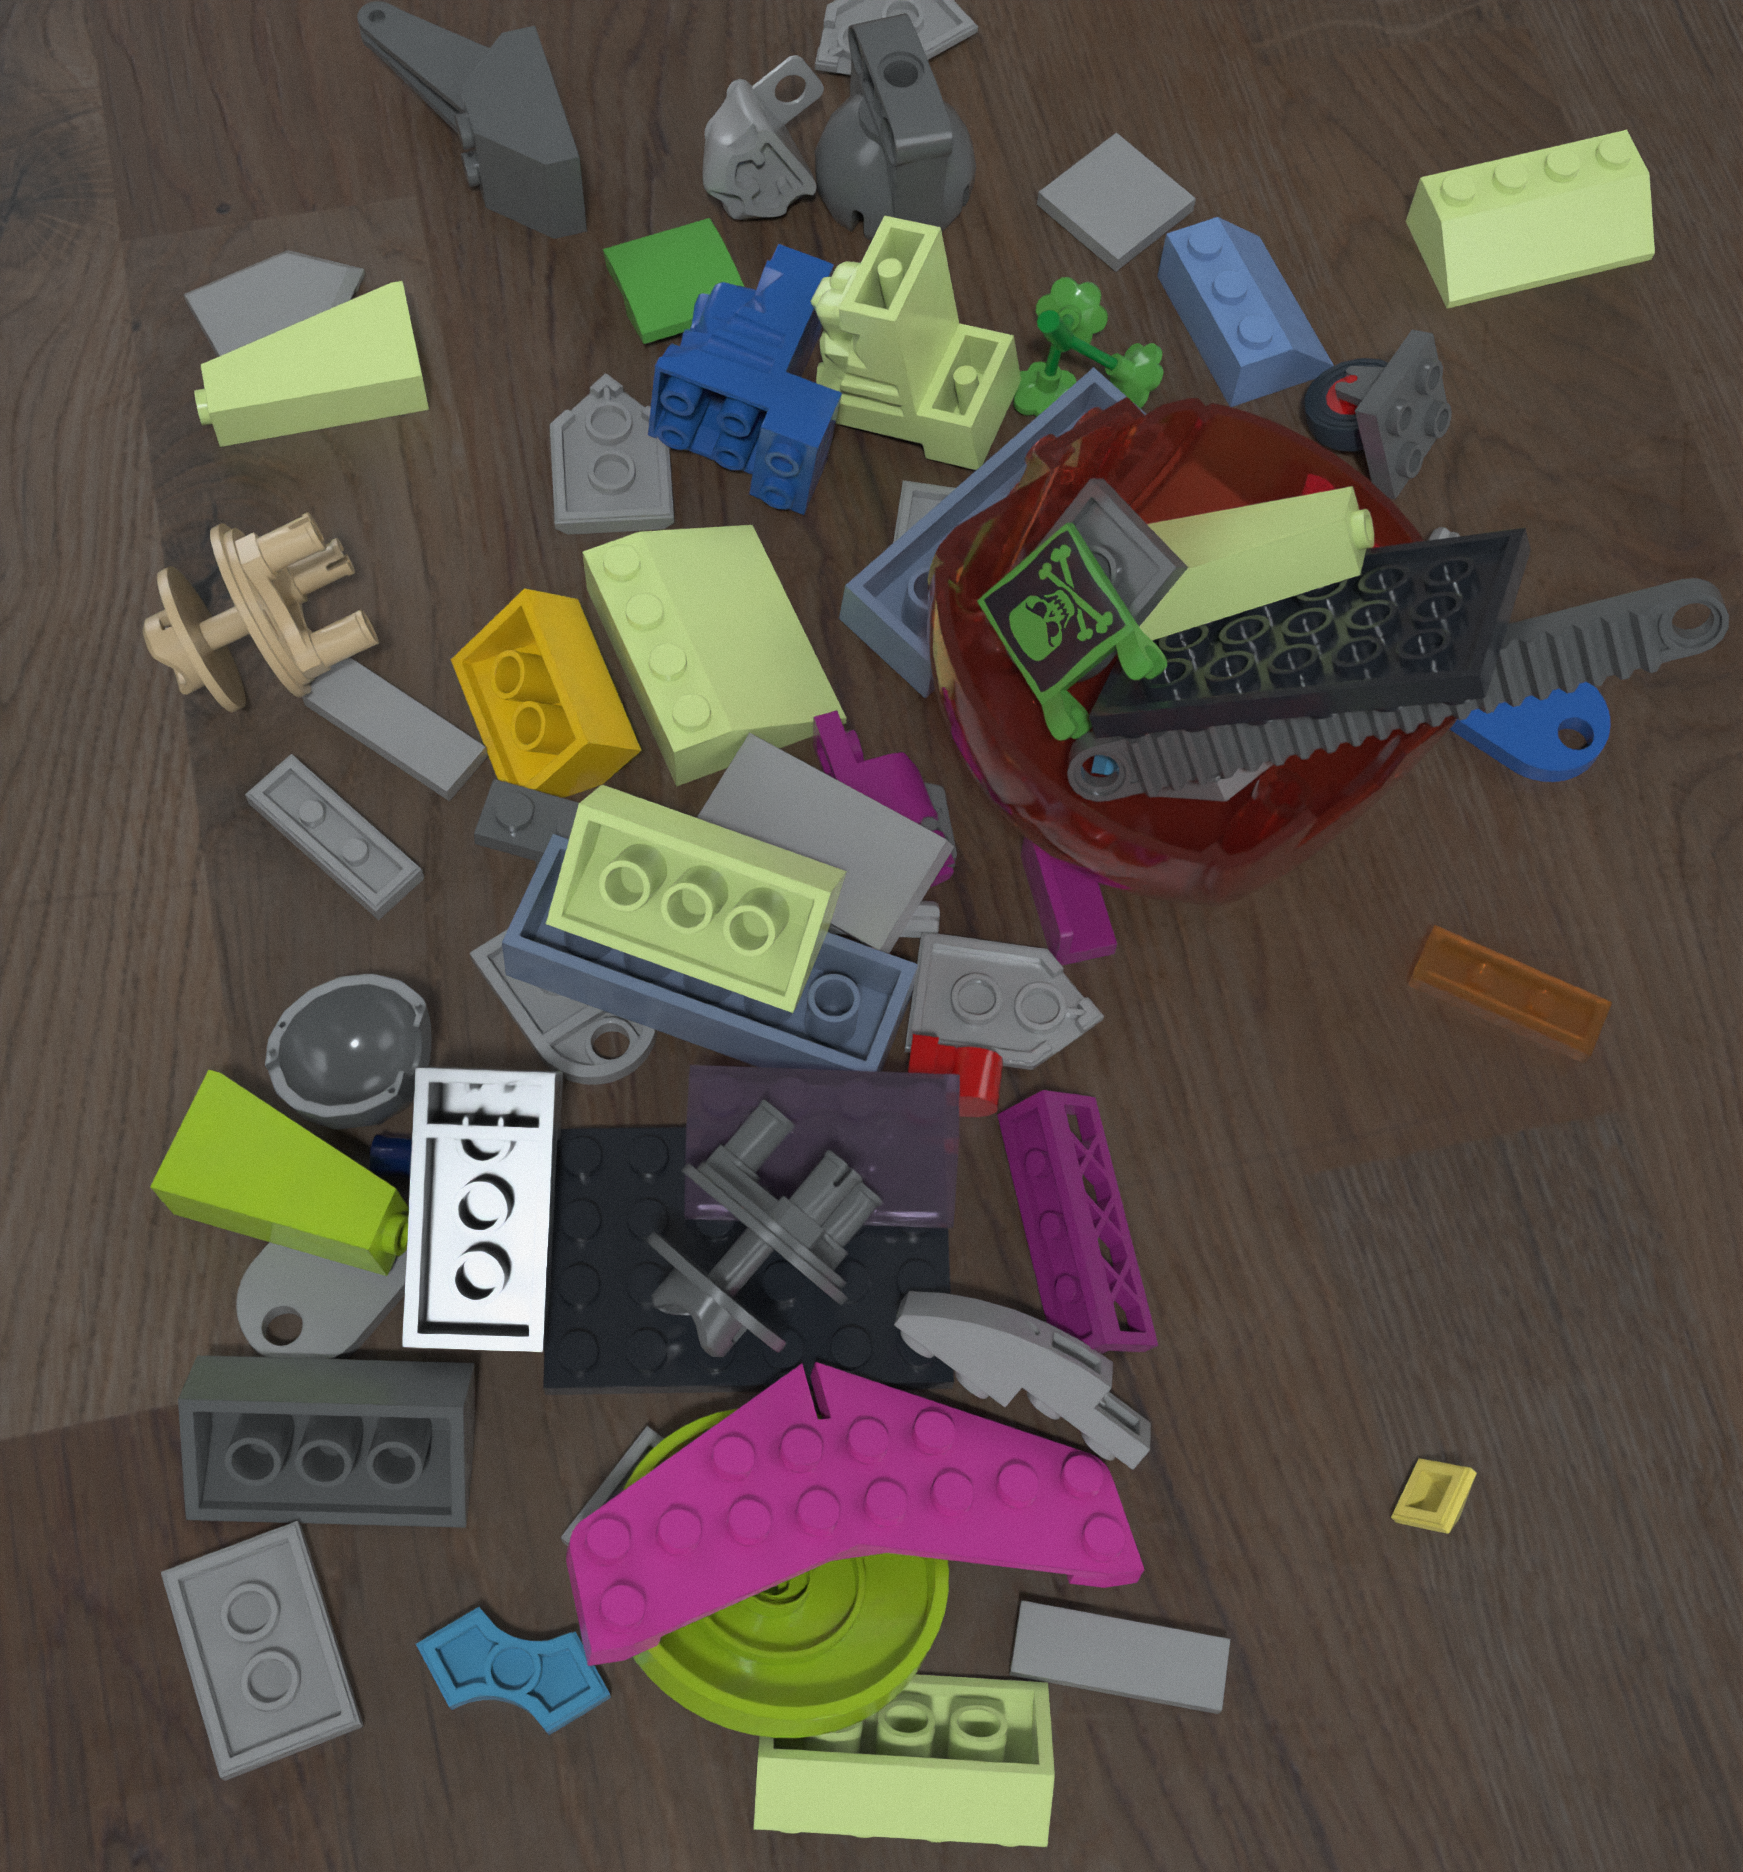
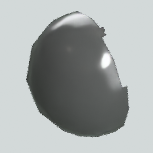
M373 973L341 976L310 989L283 1012L268 1038L265 1067L269 1072L276 1094L306 1121L333 1129L381 1125L399 1114L414 1101L416 1067H428L430 1062L431 1024L425 1001L404 982Z

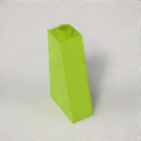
M212 1070L207 1071L150 1186L168 1209L177 1216L388 1276L396 1256L403 1255L407 1250L409 1207L397 1189L223 1074Z

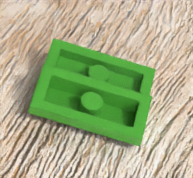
M710 218L603 249L607 270L623 295L627 317L643 344L683 333L684 329H690L694 305L698 295L702 293L710 294L716 284L725 282L744 287L736 266Z

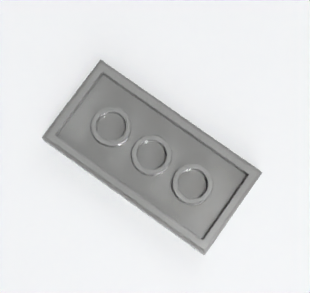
M751 733L748 734L697 817L706 822L847 871L830 925L863 944L888 954L954 849V846L947 839Z

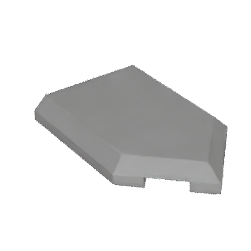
M835 0L828 4L826 8L824 28L820 47H818L815 70L851 75L848 29L853 24L906 13L913 23L928 60L977 33L978 26L954 0Z
M287 250L185 293L183 296L216 356L219 357L351 300L353 294L358 292L365 271L363 268Z
M606 373L590 387V393L571 411L565 410L550 424L555 529L568 535L665 529L674 523L669 447L662 443L658 437L656 439L648 436L651 406L644 407L623 391V386Z
M922 932L905 1052L911 1053L913 1034L939 1037L938 1044L955 1046L956 1048L979 1047L989 1049L998 1053L1003 1058V1066L1033 1070L1101 1022L1104 1016L1088 997L1084 998L1063 973L1064 968L1048 949Z

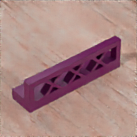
M1042 1090L997 1114L1046 1322L1084 1342L1092 1350H1096L1100 1354L1107 1351L1145 1352L1157 1347L1158 1342L1096 1097ZM1066 1114L1076 1115L1082 1142L1070 1131ZM1083 1175L1094 1186L1097 1204L1085 1191ZM1098 1238L1110 1250L1113 1262L1112 1267L1101 1255ZM1114 1301L1125 1311L1130 1332L1120 1331Z

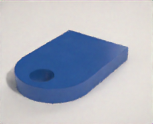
M1587 682L1580 683L1575 692L1567 694L1561 689L1552 690L1549 697L1544 700L1528 696L1525 697L1520 706L1512 707L1504 702L1498 704L1492 713L1486 714L1480 709L1471 711L1467 719L1458 720L1454 716H1448L1441 723L1515 773L1542 782H1559L1572 779L1590 768L1606 745L1611 725L1609 710L1603 696L1596 687ZM1572 729L1579 732L1585 738L1587 748L1581 750L1568 748L1560 741L1558 731Z

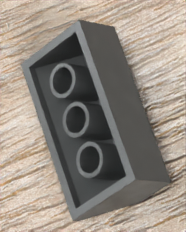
M197 1355L178 1398L186 1520L293 1523L298 1521L299 1523L466 1528L475 1434L474 1363Z

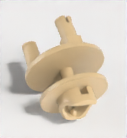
M309 512L260 537L254 532L246 536L238 528L231 529L223 523L211 528L210 539L213 552L235 606L212 617L204 602L185 576L173 566H169L157 573L158 589L165 609L146 618L143 627L144 639L150 654L154 659L174 669L178 687L182 694L187 695L206 686L218 703L229 712H235L245 707L246 697L241 677L227 645L249 634L282 684L298 698L311 692V682L315 680V677L331 670L330 666L379 644L377 634L368 616L361 609L315 632H312L307 627L302 603L308 601L307 594L346 575L350 576L355 573L348 554L344 555L342 552L344 547L340 540L334 538L330 540V543L325 544L323 535Z

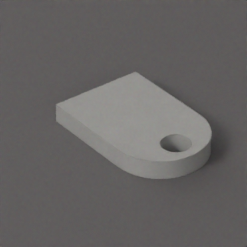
M507 930L469 953L472 962L539 1058L551 1071H562L564 1079L588 1085L613 1082L635 1071L651 1053L657 1039L658 1030L506 976L502 941ZM616 1031L624 1034L629 1039L630 1044L627 1051L621 1057L612 1060L603 1059L596 1055L593 1051L595 1040L605 1032Z
M269 1242L246 1270L238 1289L236 1309L243 1334L252 1348L261 1357L347 1360L362 1346L405 1296L407 1250L403 1255L396 1256L388 1276H384ZM286 1313L299 1316L302 1319L303 1327L301 1334L294 1342L284 1346H277L267 1341L266 1330L269 1323L275 1317Z

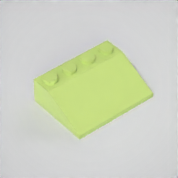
M753 525L641 531L582 552L587 591L676 786L728 768L749 733L777 748H782L812 737L813 717L837 710L842 724H846V716Z

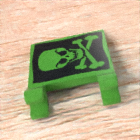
M1066 523L977 600L1042 705L1048 729L1054 738L1059 741L1067 740L1070 737L1078 739L1092 728L1088 712L1067 689L1117 649L1123 670L1133 680H1140L1144 677L1154 679L1167 667L1165 655L1139 628L1073 523Z

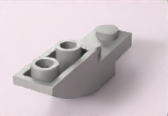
M909 1291L901 1300L894 1325L901 1330V1337L906 1344L924 1357L932 1358L935 1355L954 1369L958 1381L975 1396L982 1399H987L990 1396L1003 1407H1006L1020 1389L1024 1388L1027 1391V1397L1041 1413L1055 1420L1060 1417L1064 1418L1082 1432L1083 1440L1095 1453L1110 1461L1116 1457L1132 1470L1150 1451L1151 1423L1109 1392L1112 1388L1113 1362L1096 1350H1092L1084 1342L1034 1317L979 1299L946 1293Z

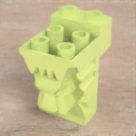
M884 216L862 262L846 261L839 264L832 277L822 278L810 301L824 328L820 337V353L823 362H820L817 367L816 383L842 393L836 419L837 424L923 444L927 459L977 470L983 465L1021 382L1014 335L959 323L941 227Z

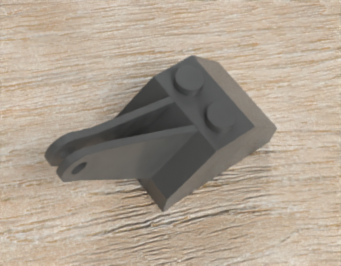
M373 1L361 7L357 19L363 44L381 58L458 133L463 150L470 149L468 152L461 153L462 165L468 186L479 185L487 209L553 239L587 232L580 157L535 26L503 32L492 47L488 48L386 2Z

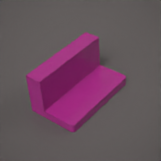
M1039 823L1026 826L1020 857L1051 954L1061 966L1115 954L1117 941L1083 833L1045 841Z

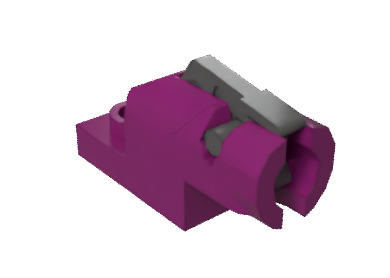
M837 710L813 717V748L822 772L947 839L954 846V849L930 887L937 886L948 880L954 873L952 867L956 864L957 852L944 788L924 782L916 765L903 752L887 754L864 761L862 748L854 730L845 732Z

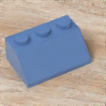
M1219 217L1166 234L1157 277L1230 408L1316 379L1322 372L1334 366L1259 236Z

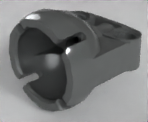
M904 13L850 25L848 29V42L851 54L850 97L831 114L815 149L817 191L834 220L850 232H853L860 221L859 212L862 213L864 217L863 233L865 238L870 241L873 240L884 216L941 227L943 232L962 211V206H965L968 202L975 183L976 161L973 141L968 129L953 106L942 99L928 59L908 14Z

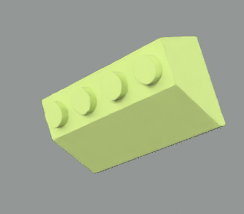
M1627 130L1421 177L1406 219L1410 232L1447 309L1652 260L1655 254L1649 171Z
M601 785L578 805L546 924L793 1013L828 932L847 871Z
M915 1674L910 1683L895 1699L859 1723L818 1736L801 1738L760 1736L754 1829L774 1830L784 1833L807 1832L853 1835L860 1838L889 1837L922 1839L931 1842L988 1843L1007 1847L1019 1845L1047 1847L1055 1778L1048 1682Z

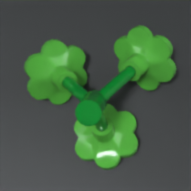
M1061 277L1052 285L1051 293L1043 295L1036 305V313L1038 315L1037 326L1046 340L1051 343L1047 362H1034L1030 365L1028 371H1020L1021 382L1015 393L1013 406L1023 415H1035L1038 417L1076 383V378L1069 371L1061 370L1058 365L1062 352L1073 349L1104 366L1106 373L1110 376V382L1141 408L1147 402L1150 391L1157 388L1163 378V368L1159 365L1162 359V350L1153 343H1149L1146 346L1136 343L1128 348L1124 356L1118 353L1111 356L1090 345L1093 334L1102 331L1108 322V313L1100 305L1101 290L1092 282L1078 284L1070 277Z

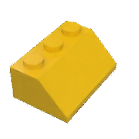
M524 588L451 659L484 746H486L487 754L497 779L500 781L565 798L603 785L641 751L578 599Z

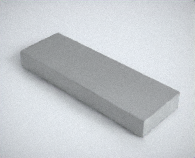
M350 657L330 666L331 670L319 675L310 685L311 692L302 697L305 706L448 801L454 797L488 757L486 746Z
M292 754L245 794L250 806L378 920L424 879L422 869Z
M1021 1601L1009 1675L1219 1714L1223 1706L1231 1639Z

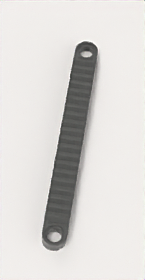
M1690 578L1669 582L1508 624L1486 698L1474 699L1461 705L1434 703L1406 706L1393 712L1366 710L1339 713L1326 719H1314L1310 716L1279 719L1260 726L1241 723L1212 726L1199 732H1187L1184 730L1154 732L1134 739L1123 736L1096 738L1094 731H1090L1079 737L1071 746L1068 756L1069 783L1077 794L1084 799L1095 802L1111 801L1143 792L1150 798L1156 796L1163 787L1169 786L1172 790L1179 791L1187 781L1194 780L1199 785L1206 784L1211 776L1215 774H1220L1225 779L1231 778L1237 769L1243 767L1250 772L1258 771L1263 762L1267 761L1272 762L1276 766L1283 765L1291 755H1297L1302 760L1307 759L1315 749L1322 748L1327 753L1335 752L1340 743L1348 742L1354 747L1359 746L1367 736L1374 735L1379 740H1384L1395 729H1401L1408 734L1414 732L1420 723L1426 722L1432 727L1440 726L1444 718L1448 716L1464 720L1467 719L1472 710L1480 709L1488 714L1494 712L1500 703L1506 702L1512 707L1520 706L1525 697L1528 696L1544 700L1549 697L1552 690L1561 689L1567 694L1575 692L1580 683L1584 682L1594 687L1601 686L1606 677L1612 675L1621 680L1629 679L1633 671L1640 668L1649 673L1657 672L1660 665L1664 662L1700 654L1715 647L1724 638L1729 628V614L1719 589L1709 581ZM1699 603L1706 605L1710 609L1708 619L1701 626L1694 629H1681L1672 623L1675 613L1685 605ZM1105 755L1116 761L1118 769L1107 777H1095L1087 773L1082 764L1091 756Z

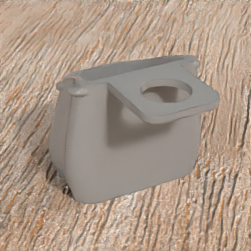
M793 55L788 57L753 86L744 79L733 81L727 89V97L724 103L706 125L702 172L703 185L710 195L722 201L725 212L734 219L747 220L781 216L786 214L787 207L806 194L813 196L816 192L814 177L785 127L786 123L816 101L824 91V86L820 79L800 56ZM789 75L802 77L805 80V89L798 99L791 102H782L775 97V88L781 79Z

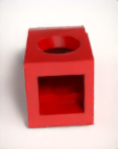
M913 1034L903 1112L959 1117H985L997 1112L1003 1070V1058L998 1053L979 1047L956 1048L955 1046L938 1044L939 1037Z

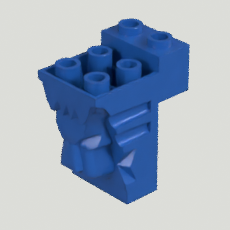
M778 244L771 261L767 260L757 290L721 282L713 287L710 294H699L694 305L692 325L690 329H684L681 345L671 344L663 356L659 357L655 365L648 436L656 439L658 437L662 443L673 449H685L715 460L724 468L742 470L752 474L749 495L762 499L771 507L789 509L804 515L828 461L842 393L801 378L819 339L822 327L810 301L822 278L832 276L834 264Z

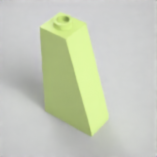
M403 281L384 285L201 364L205 389L194 390L202 426L213 424L220 447L429 410Z
M1352 486L1147 524L1188 566V569L1139 628L1151 640H1155L1359 576L1366 549L1373 548L1374 528L1368 509L1359 510Z

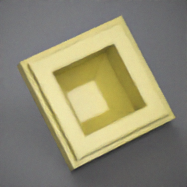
M1419 1458L1391 1518L1396 1523L1449 1534L1461 1516L1477 1473L1470 1467Z

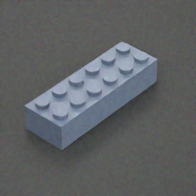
M1093 367L847 583L844 589L839 619L926 699L997 634L977 600L1036 549L1091 478L1104 479L1133 508L1167 479L1181 444Z
M555 834L552 835L502 941L506 976L861 1105L869 1106L911 999L918 964L827 932L798 1005L793 1013L547 925V917L569 841L567 838Z

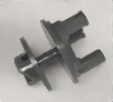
M764 1099L724 1147L720 1145L705 1163L702 1162L697 1169L687 1163L681 1170L747 1226V1229L709 1274L656 1231L653 1230L646 1239L659 1254L675 1267L651 1295L653 1306L666 1314L691 1315L696 1324L700 1345L712 1357H724L747 1329L778 1353L787 1345V1342L735 1297L774 1249L842 1306L848 1299L841 1292L846 1282L834 1270L848 1254L843 1248L877 1207L884 1203L862 1183L863 1178L854 1169L849 1168L847 1163L830 1150L824 1154L825 1157L789 1200L782 1196L778 1201L757 1184L760 1177L755 1173L795 1127L788 1118Z

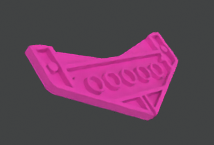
M815 1362L810 1377L822 1419L818 1420L803 1364H800L580 1521L572 1531L566 1552V1563L588 1666L627 1660L659 1645L661 1637L834 1560L893 1553L1066 1574L1069 1584L1102 1588L1137 1583L1145 1570L1113 1477L1108 1467L1098 1457Z

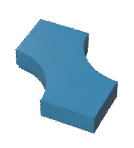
M478 1607L416 1644L451 1710L475 1701H504L526 1710L534 1716L548 1735H551L611 1698L595 1666L587 1665L584 1646L576 1631L548 1641L523 1640L498 1629Z

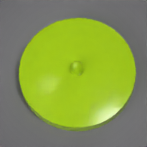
M737 1409L722 1411L700 1418L681 1427L663 1439L636 1467L623 1491ZM817 1414L818 1420L822 1419L821 1415ZM883 1553L830 1561L661 1637L659 1645L635 1655L633 1658L646 1675L669 1697L698 1716L725 1728L750 1735L771 1738H801L838 1731L861 1722L885 1707L900 1694L920 1669L939 1632L945 1614L949 1593L948 1560Z

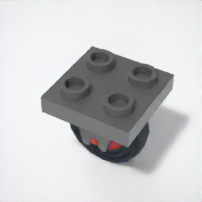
M1412 329L1389 363L1380 359L1359 358L1341 362L1325 370L1310 384L1304 398L1308 427L1320 444L1340 451H1365L1375 495L1396 500L1408 480L1414 478L1419 473L1423 459L1436 439L1441 438L1450 425L1452 411L1446 399L1442 379L1443 365L1438 360L1433 333Z

